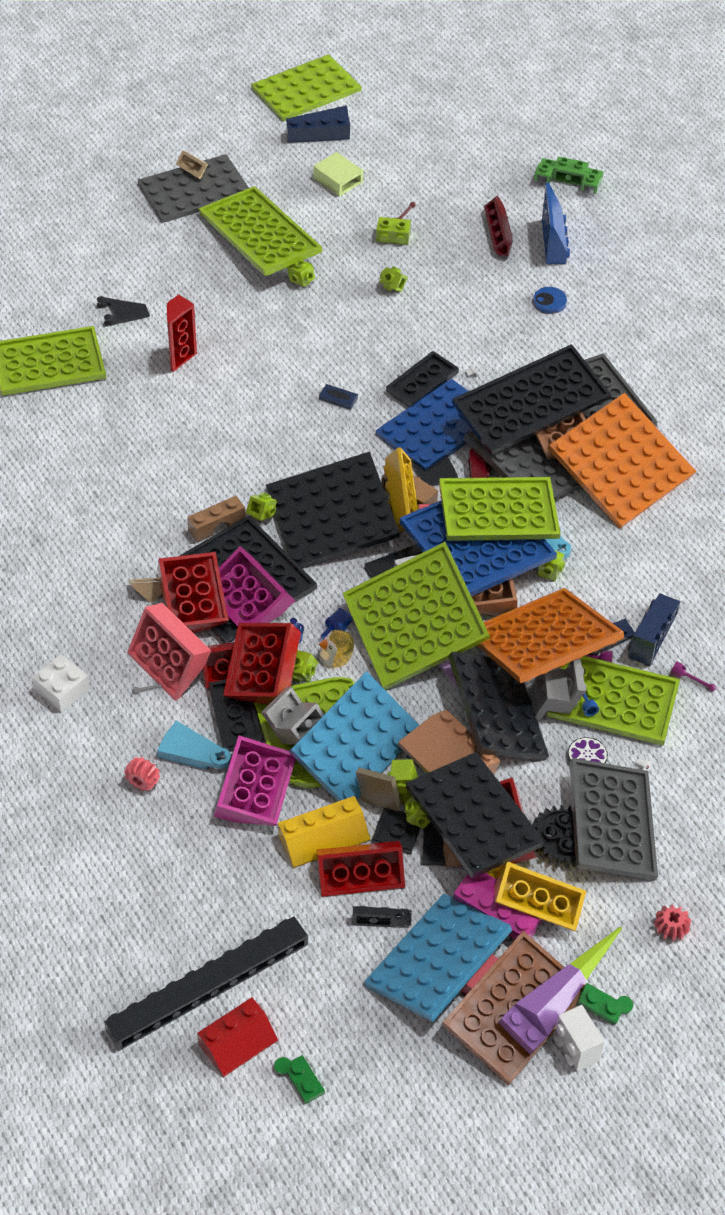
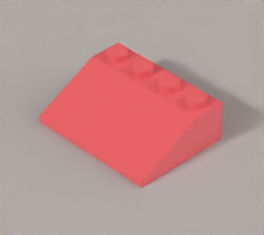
M163 603L144 608L127 653L158 684H161L162 688L176 701L204 668L211 650Z

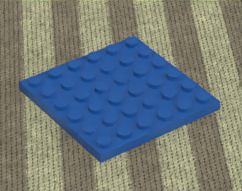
M441 501L405 515L399 521L422 552L446 542L471 596L554 560L557 556L555 550L545 539L447 541Z

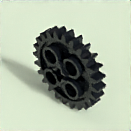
M554 805L551 811L545 808L543 813L539 812L538 817H535L532 824L544 839V846L536 849V853L543 852L541 858L548 857L549 864L556 861L557 867H559L560 863H564L565 868L568 867L569 863L576 867L573 812L571 806L567 810H564L563 805L560 806L559 810Z

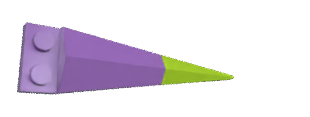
M622 927L617 928L518 1001L498 1021L529 1054L550 1034L557 1024L558 1016L566 1011L618 936Z

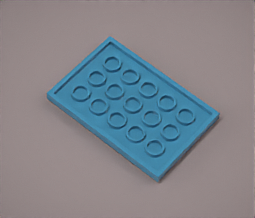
M366 671L293 746L289 753L337 801L352 796L358 799L361 796L356 776L358 768L382 773L402 751L397 745L398 742L417 728L419 724Z
M443 893L364 981L365 986L433 1022L512 931L511 925L458 902L453 897Z

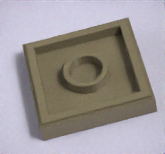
M358 768L356 776L362 801L399 811L402 806L395 777Z

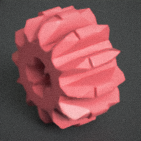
M135 757L128 763L124 771L125 778L129 780V784L134 785L135 788H139L141 791H150L160 778V771L155 768V764L150 763V760L147 761L143 757L140 759Z
M673 904L669 908L663 906L661 911H658L655 916L654 927H657V934L664 933V940L668 936L671 937L672 941L676 940V937L682 940L684 935H687L690 930L691 918H688V911L682 912L681 906L674 908Z

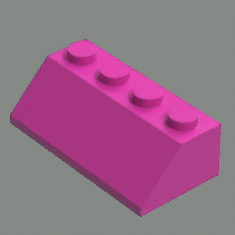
M487 873L473 879L469 874L465 876L454 892V900L510 924L512 931L508 936L514 940L522 931L526 932L531 938L534 936L543 920L495 903L494 887L497 879Z

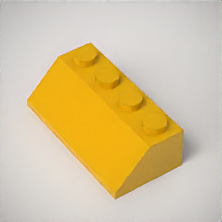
M399 447L385 458L386 465H383V469L388 479V482H386L387 492L390 493L388 503L399 532H404L405 529L399 523L400 518L417 511L418 506L411 459Z
M355 796L278 822V837L293 868L316 861V849L361 845L371 841L363 811Z
M506 862L500 867L494 887L495 903L574 932L576 931L586 890L510 862Z

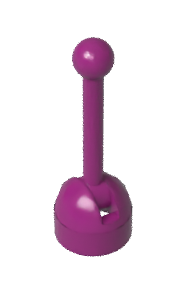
M603 651L599 656H585L612 663L613 651Z
M676 661L670 672V675L676 678L686 676L708 687L709 691H715L716 689L714 684H708L687 673L686 667Z

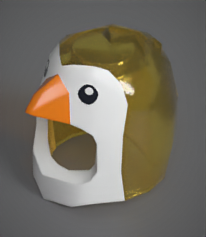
M341 629L332 630L318 644L321 647L319 659L323 664L331 667L346 665L353 656L355 645L351 634ZM324 650L328 652L329 658L324 655Z

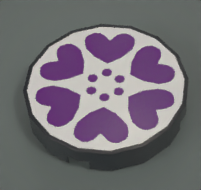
M583 737L571 743L568 748L567 759L568 762L572 758L606 764L608 752L599 740Z

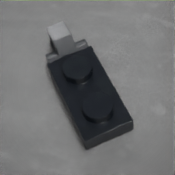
M353 906L352 924L354 926L395 927V925H411L412 910Z

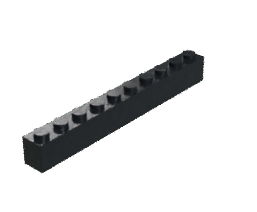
M295 916L290 919H284L272 929L262 931L254 939H248L234 950L226 951L216 960H210L196 971L188 972L178 981L168 983L160 991L152 992L140 1002L130 1004L122 1012L110 1015L104 1021L106 1032L117 1050L120 1051L308 946V934Z

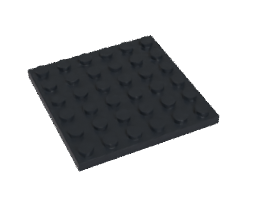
M370 451L266 484L268 494L271 495L272 499L277 500L275 516L287 554L301 568L400 537Z
M249 515L179 555L216 552L218 567H220L241 546L284 588L295 602L317 589V583ZM229 617V622L211 628L224 643L235 639L238 628Z

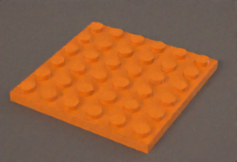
M625 393L551 443L547 448L619 528H622L696 473V470Z
M562 588L485 621L484 624L491 638L476 646L518 682L523 683L539 675L546 674L557 667H562L573 660L581 659L589 653L599 651L605 646L615 644L617 641L624 639V632L569 590Z

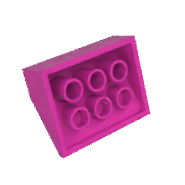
M241 546L219 567L227 614L237 626L238 623H269L282 615L295 602L284 588Z
M238 736L214 817L234 823L276 826L295 758L287 750Z

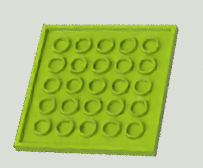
M446 542L342 593L385 690L448 660V655L451 652L462 653L491 638Z

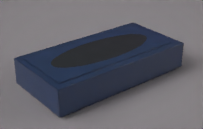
M326 384L319 394V400L351 410L358 400V394Z

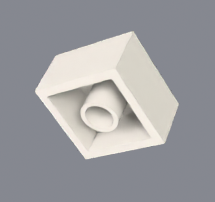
M62 654L32 677L34 691L60 712L64 711L90 689L89 676Z
M583 1005L558 1016L554 1041L566 1053L565 1059L568 1065L573 1066L577 1072L599 1062L605 1041Z

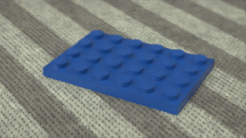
M450 379L415 405L410 406L376 430V435L393 449L401 447L411 460L424 470H427L446 455L449 457L467 444L463 440L465 433L472 432V430L452 404V399L468 392V390L453 379Z

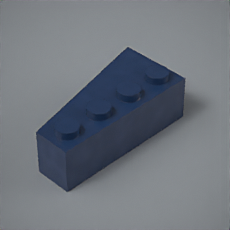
M347 105L286 118L287 143L350 140V121Z
M661 593L658 594L656 599H652L649 611L645 613L641 624L629 643L627 650L630 651V659L651 666L679 612L681 601Z

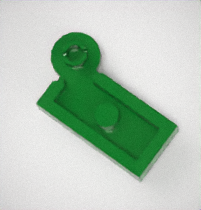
M589 983L583 986L576 1002L577 1005H583L584 1009L614 1025L618 1023L621 1013L627 1014L633 1009V1001L628 996H621L615 999Z
M303 1055L291 1061L286 1057H280L275 1061V1072L279 1075L288 1074L289 1079L305 1105L325 1094L323 1086Z

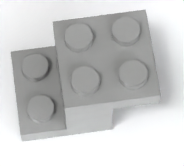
M581 659L571 661L566 669L555 668L534 679L528 689L535 713L534 716L537 721H541L548 711L570 714L573 708L577 706L578 701L586 692Z
M286 687L261 712L282 744H296L324 715L317 703L301 702L292 687Z

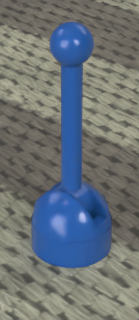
M585 693L582 695L584 698L582 710L585 716L591 717L599 712V707L594 700H588Z

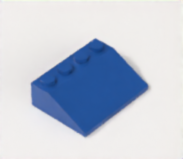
M546 183L542 211L546 264H566L567 258H570V248H567L569 244V238L566 237L567 226H564L566 225V215H563L562 206L551 185Z

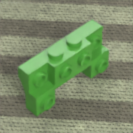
M558 156L556 161L542 158L536 168L534 181H537L539 176L547 177L546 183L550 184L552 178L555 181L579 185L582 191H584L585 186L594 187L593 193L596 194L602 182L604 171L588 168V162Z

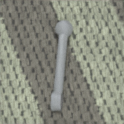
M158 684L142 688L134 687L132 692L133 694H139V692L162 688V686Z

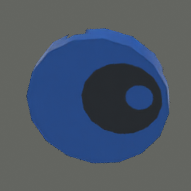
M543 287L535 292L533 303L543 313H559L567 305V296L559 288Z

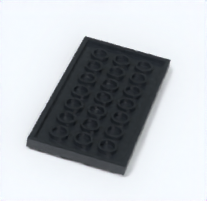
M571 344L453 398L452 404L488 453L492 455L611 399L612 394Z

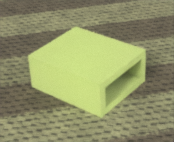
M335 152L313 166V178L338 196H341L363 182V170L338 152Z

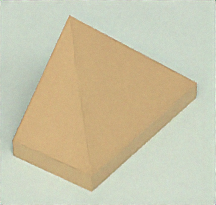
M182 150L176 162L177 166L201 179L208 165L205 161Z
M159 577L129 579V584L150 603L156 601L162 594Z

